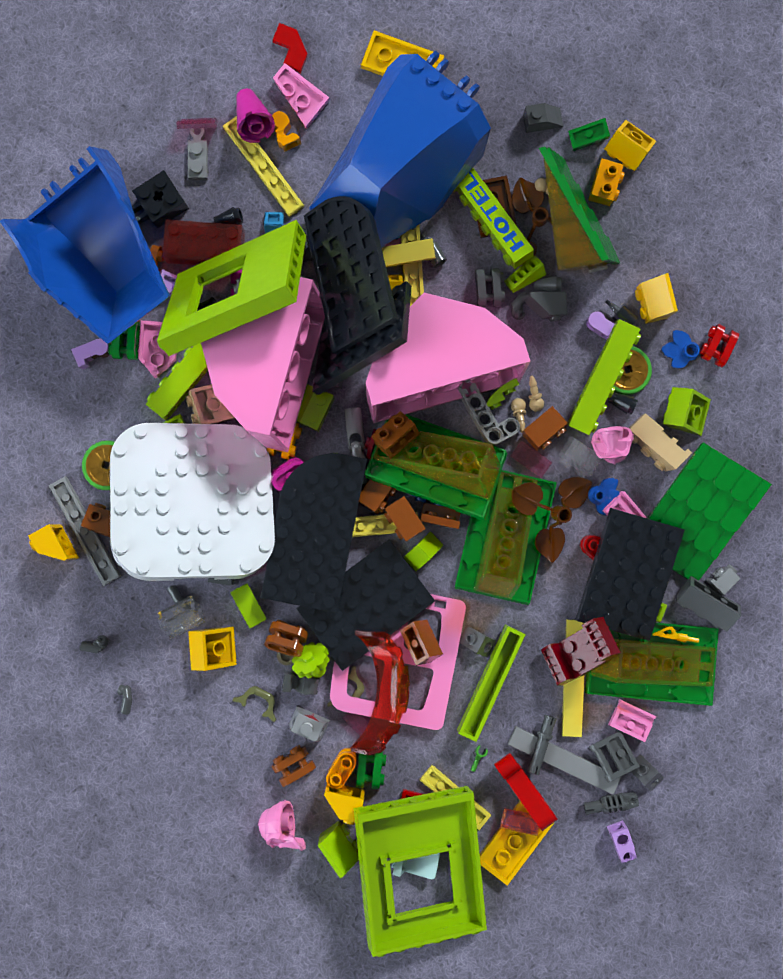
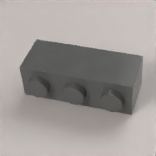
M692 576L677 593V602L683 608L692 610L698 617L707 619L716 628L723 629L726 632L741 617L740 605Z

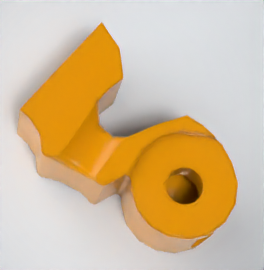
M282 111L273 113L272 117L275 122L274 130L278 146L285 152L301 145L300 137L297 134L291 133L286 135L291 129L288 116Z

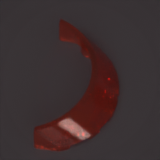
M355 631V635L367 646L374 661L377 693L370 721L361 737L351 746V752L371 755L384 751L387 748L385 745L394 734L398 733L401 727L399 722L402 714L407 711L409 701L408 666L404 665L402 649L396 646L388 633L382 631Z

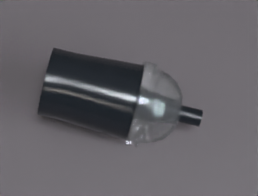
M608 299L605 301L608 305L607 312L610 318L614 320L620 319L631 325L638 319L623 302L616 300L610 302Z

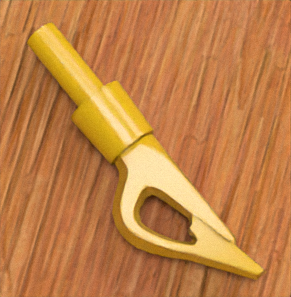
M666 627L652 634V636L674 639L684 643L687 641L699 643V638L676 633L673 627ZM671 630V633L665 634L664 631Z

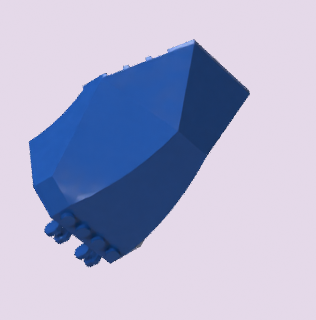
M437 51L430 54L426 61L418 54L400 55L387 67L347 146L309 207V210L311 211L323 201L337 196L350 197L362 203L370 210L375 219L381 248H384L392 240L400 238L407 231L415 229L417 225L425 220H430L444 206V203L464 177L484 156L491 127L480 105L472 99L478 92L479 85L477 83L474 84L466 94L462 90L469 84L470 78L467 75L459 81L457 86L441 74L449 64L446 58L438 64L436 69L432 66L439 58L440 54Z
M89 146L86 149L95 160L94 163L89 165L81 157L78 159V163L84 171L80 173L78 168L72 164L69 169L75 178L62 189L56 182L52 181L49 185L55 192L54 196L45 188L42 189L41 194L47 202L26 219H1L0 223L14 241L29 269L28 273L40 289L57 300L58 304L63 305L74 314L75 318H79L92 332L109 344L170 297V294L135 218L119 164L108 150Z

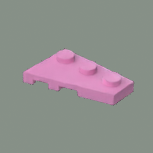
M285 63L273 77L274 82L307 129L330 101L329 97Z

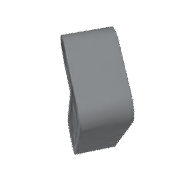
M471 383L469 389L471 392L475 390L476 393L469 396V398L465 396V394H469L467 389H462L461 386L458 387V391L463 397L461 400L485 443L497 446L518 433L520 424L515 418H508L499 424L497 423L475 383ZM473 399L477 400L480 406L474 408L471 406L470 401ZM480 417H487L489 423L486 425L482 424L479 420ZM506 424H512L515 428L514 432H508ZM489 433H496L498 440H490Z

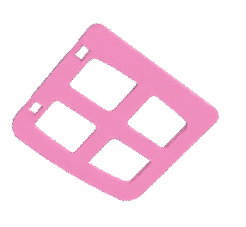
M431 594L434 600L446 602L445 609L434 607L435 602L425 608L441 613L439 646L443 655L431 663L417 665L433 670L429 692L424 707L421 710L396 706L392 703L400 665H415L409 649L404 646V638L400 632L401 629L408 625V622L391 634L388 643H379L364 654L380 658L385 662L377 701L349 696L347 693L349 666L342 671L334 661L330 699L334 707L353 714L432 730L441 729L444 724L466 611L465 603L461 600Z

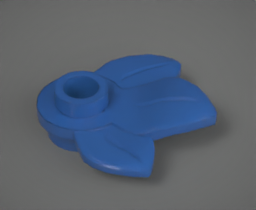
M679 330L673 331V342L667 343L661 348L665 356L672 358L671 365L673 368L685 367L689 361L695 360L700 354L698 344L692 342L687 333ZM688 348L693 350L691 355L687 353Z
M604 479L599 486L592 487L588 492L590 502L595 504L597 512L602 515H606L602 510L620 493L616 490L618 485L617 479Z

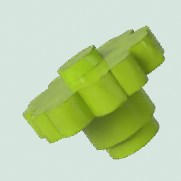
M311 642L304 645L302 655L292 659L294 664L292 670L299 678L304 676L308 679L322 677L330 661L327 648L322 643L315 645V643Z

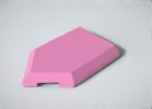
M141 321L138 359L156 379L176 362L177 353L168 356L158 345L157 339L163 322Z

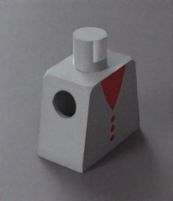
M297 706L289 726L292 732L318 742L323 738L330 720Z

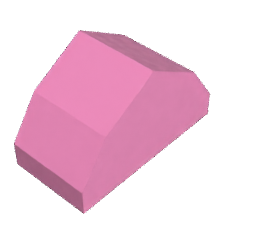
M300 277L297 302L201 343L215 396L244 429L266 448L287 453L325 320L320 292L313 279Z
M423 293L410 306L407 342L374 361L371 365L366 380V394L373 424L388 420L399 411L406 415L462 399L463 397L458 391L460 386L462 389H467L469 394H465V396L469 397L476 393L475 390L471 392L469 389L471 383H475L480 393L498 389L516 378L520 382L530 363L524 339L486 308Z

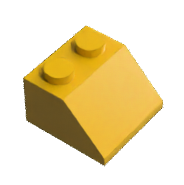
M625 120L616 130L604 150L607 151L610 157L620 160L624 167L635 171L656 143V140Z
M669 273L642 282L636 287L635 297L637 301H640L641 319L645 320V324L668 319L678 311Z
M48 524L28 535L31 548L39 554L63 561L79 558L61 524Z
M234 627L188 631L191 670L207 671L237 665Z
M326 785L324 796L338 818L346 824H355L353 808L363 807L365 790L345 785L340 789H332Z

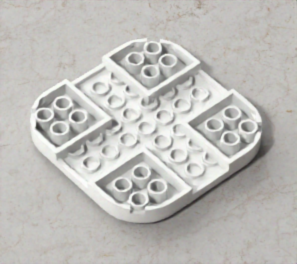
M142 423L130 427L117 438L110 455V545L115 561L129 575L146 581H174V579L184 578L240 579L256 573L266 563L273 551L275 542L270 455L267 452V448L246 431L244 427L228 424Z

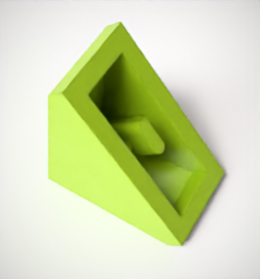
M430 531L403 558L417 571L441 549L443 544Z

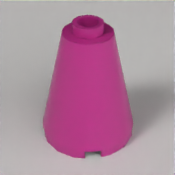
M248 88L240 90L236 95L237 132L246 142H261L260 139L264 137L267 139L274 132V119L253 90Z

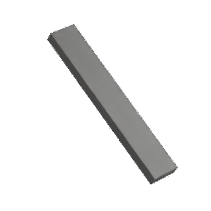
M67 476L50 484L49 488L103 586L121 577L99 534L81 527L86 510Z
M515 726L508 745L532 756L538 736ZM551 742L548 744L544 762L608 793L614 794L621 777L607 782L606 774L601 766Z

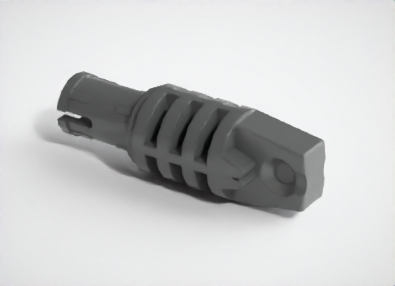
M630 792L602 796L600 800L583 802V805L585 806L586 815L599 812L609 814L639 806L637 794Z

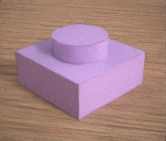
M162 269L160 274L171 295L177 276Z

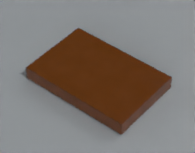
M501 176L483 180L517 226L508 177ZM477 220L480 238L490 237L484 234L481 229L482 225Z

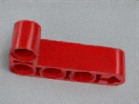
M508 753L494 764L541 831L558 820L511 753Z

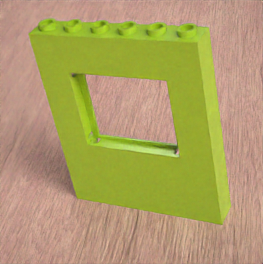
M294 220L178 273L157 339L159 347L168 356H171L297 302L306 234L298 221ZM243 269L237 294L197 311L205 285Z
M468 786L353 808L368 948L373 957H383L388 953L403 952L413 947L421 948L426 944L441 943L443 940L458 939L464 935L479 934L481 931L487 930L474 793ZM449 851L453 901L395 914L390 863Z

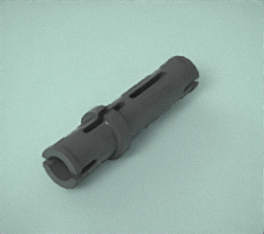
M544 715L541 730L537 733L538 739L529 768L527 769L530 773L540 774L549 741L553 738L551 734L557 720L553 716Z

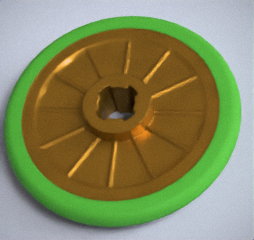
M634 346L630 350L632 356L629 362H625L622 370H624L622 377L619 381L616 380L613 386L615 387V392L624 395L635 394L644 389L649 383L652 374V366L648 356L641 349ZM624 367H630L631 372L625 373Z
M101 441L92 445L86 451L82 460L84 477L93 487L100 490H110V465L109 469H105L103 466L105 462L110 463L114 441Z

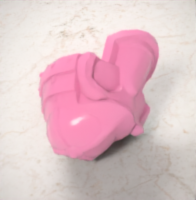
M613 426L601 428L593 434L591 443L599 458H603L608 463L615 465L622 462L628 455L634 434L627 427Z
M280 801L261 814L258 826L261 836L266 840L267 845H270L272 848L276 846L279 848L299 849L300 851L306 849L304 839L295 837L294 811L290 801Z

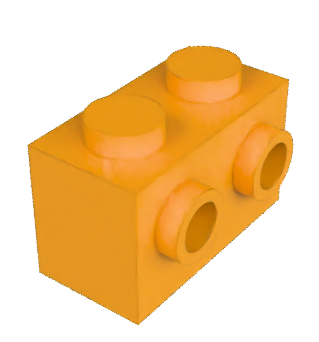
M603 158L600 160L588 198L589 201L610 206L613 201L616 202L620 191L617 190L618 183H622L625 172H622L624 164Z

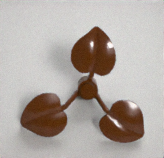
M520 177L513 189L512 203L515 210L521 214H525L529 210L533 213V226L527 237V241L534 249L533 256L536 255L537 245L530 241L536 227H542L547 222L554 229H558L556 233L557 239L564 245H574L587 235L586 233L580 234V221L576 215H561L558 218L557 226L551 220L552 218L548 217V210L540 207L544 198L543 191L536 190L534 183Z
M570 477L562 481L558 492L563 497L560 500L563 506L557 505L553 508L539 503L543 499V491L535 483H523L512 490V502L520 513L533 515L538 506L551 511L552 519L557 521L550 525L549 529L540 530L535 538V546L538 552L552 563L559 557L565 543L564 531L556 526L571 520L572 512L569 508H579L584 504L592 482L588 479Z

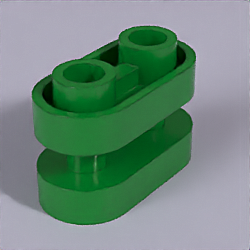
M136 322L109 344V355H112L113 359H122L123 354H127L128 360L138 359L139 322ZM125 335H127V346H124Z
M360 748L356 787L364 788V782L372 783L371 789L379 790V787L384 785V774H381V767L386 765V754H383V750L375 749V755H367V749ZM366 763H374L373 775L365 774Z

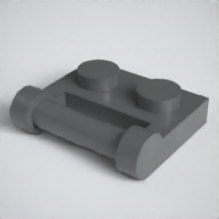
M621 731L589 746L591 752L594 751L604 770L607 782H611L640 767ZM606 746L618 771H612L601 747Z

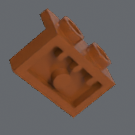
M424 503L420 521L459 529L461 513L448 507Z

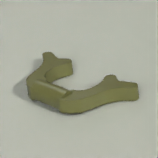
M353 666L351 673L348 674V679L353 680L357 684V689L352 697L360 698L365 688L363 682L357 676L356 666ZM331 701L327 703L328 707L333 705Z
M252 686L243 695L233 698L234 702H240L243 707L246 706L247 698L251 694L265 699L269 706L262 716L269 717L273 722L276 721L273 712L274 696L258 686Z

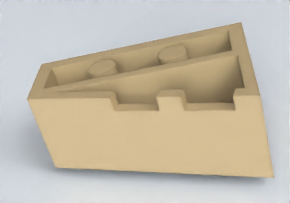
M646 413L641 415L629 427L632 434H634L632 443H637L642 448L641 452L646 457H651L655 461L654 465L661 471L664 470L666 472L677 469L692 454L689 449L686 451L681 449L676 444L678 440L674 437L671 439L663 431L664 428Z

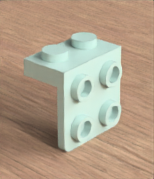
M440 853L392 863L391 867L394 868L393 875L400 877L404 872H408L424 878L434 879L437 873Z

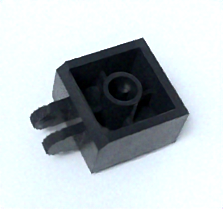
M164 170L132 190L138 202L132 205L134 214L142 209L145 210L135 217L138 224L150 218L156 228H160L189 209Z

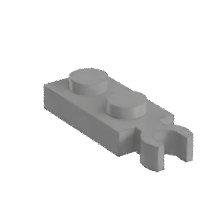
M191 127L190 134L193 140H188V179L208 180L207 140H202L205 137V130L201 127V133L196 135L194 128Z

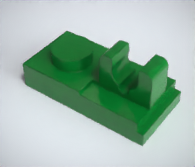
M606 118L568 131L573 151L609 139L610 137Z

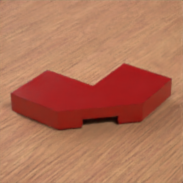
M279 23L273 37V43L289 49L284 63L296 72L301 73L308 57L307 51L297 29Z

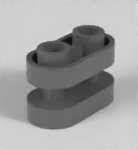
M499 268L491 269L490 275H485L484 269L475 270L477 306L486 307V301H492L493 307L501 306L502 302H505V292L501 291V283H503L504 277L503 272H500ZM491 282V293L486 294L485 283Z

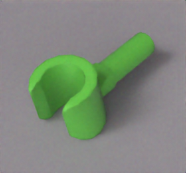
M480 745L475 748L476 757L471 768L473 772H475L481 758L488 754L487 748H485L483 754H479Z

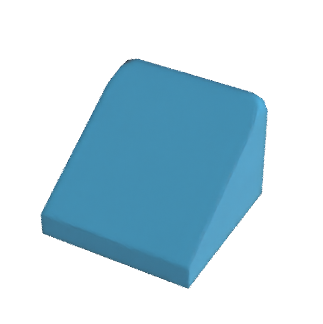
M265 212V234L284 225V212Z

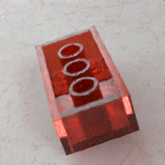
M166 220L163 259L171 264L198 265L244 244L245 230L242 225Z

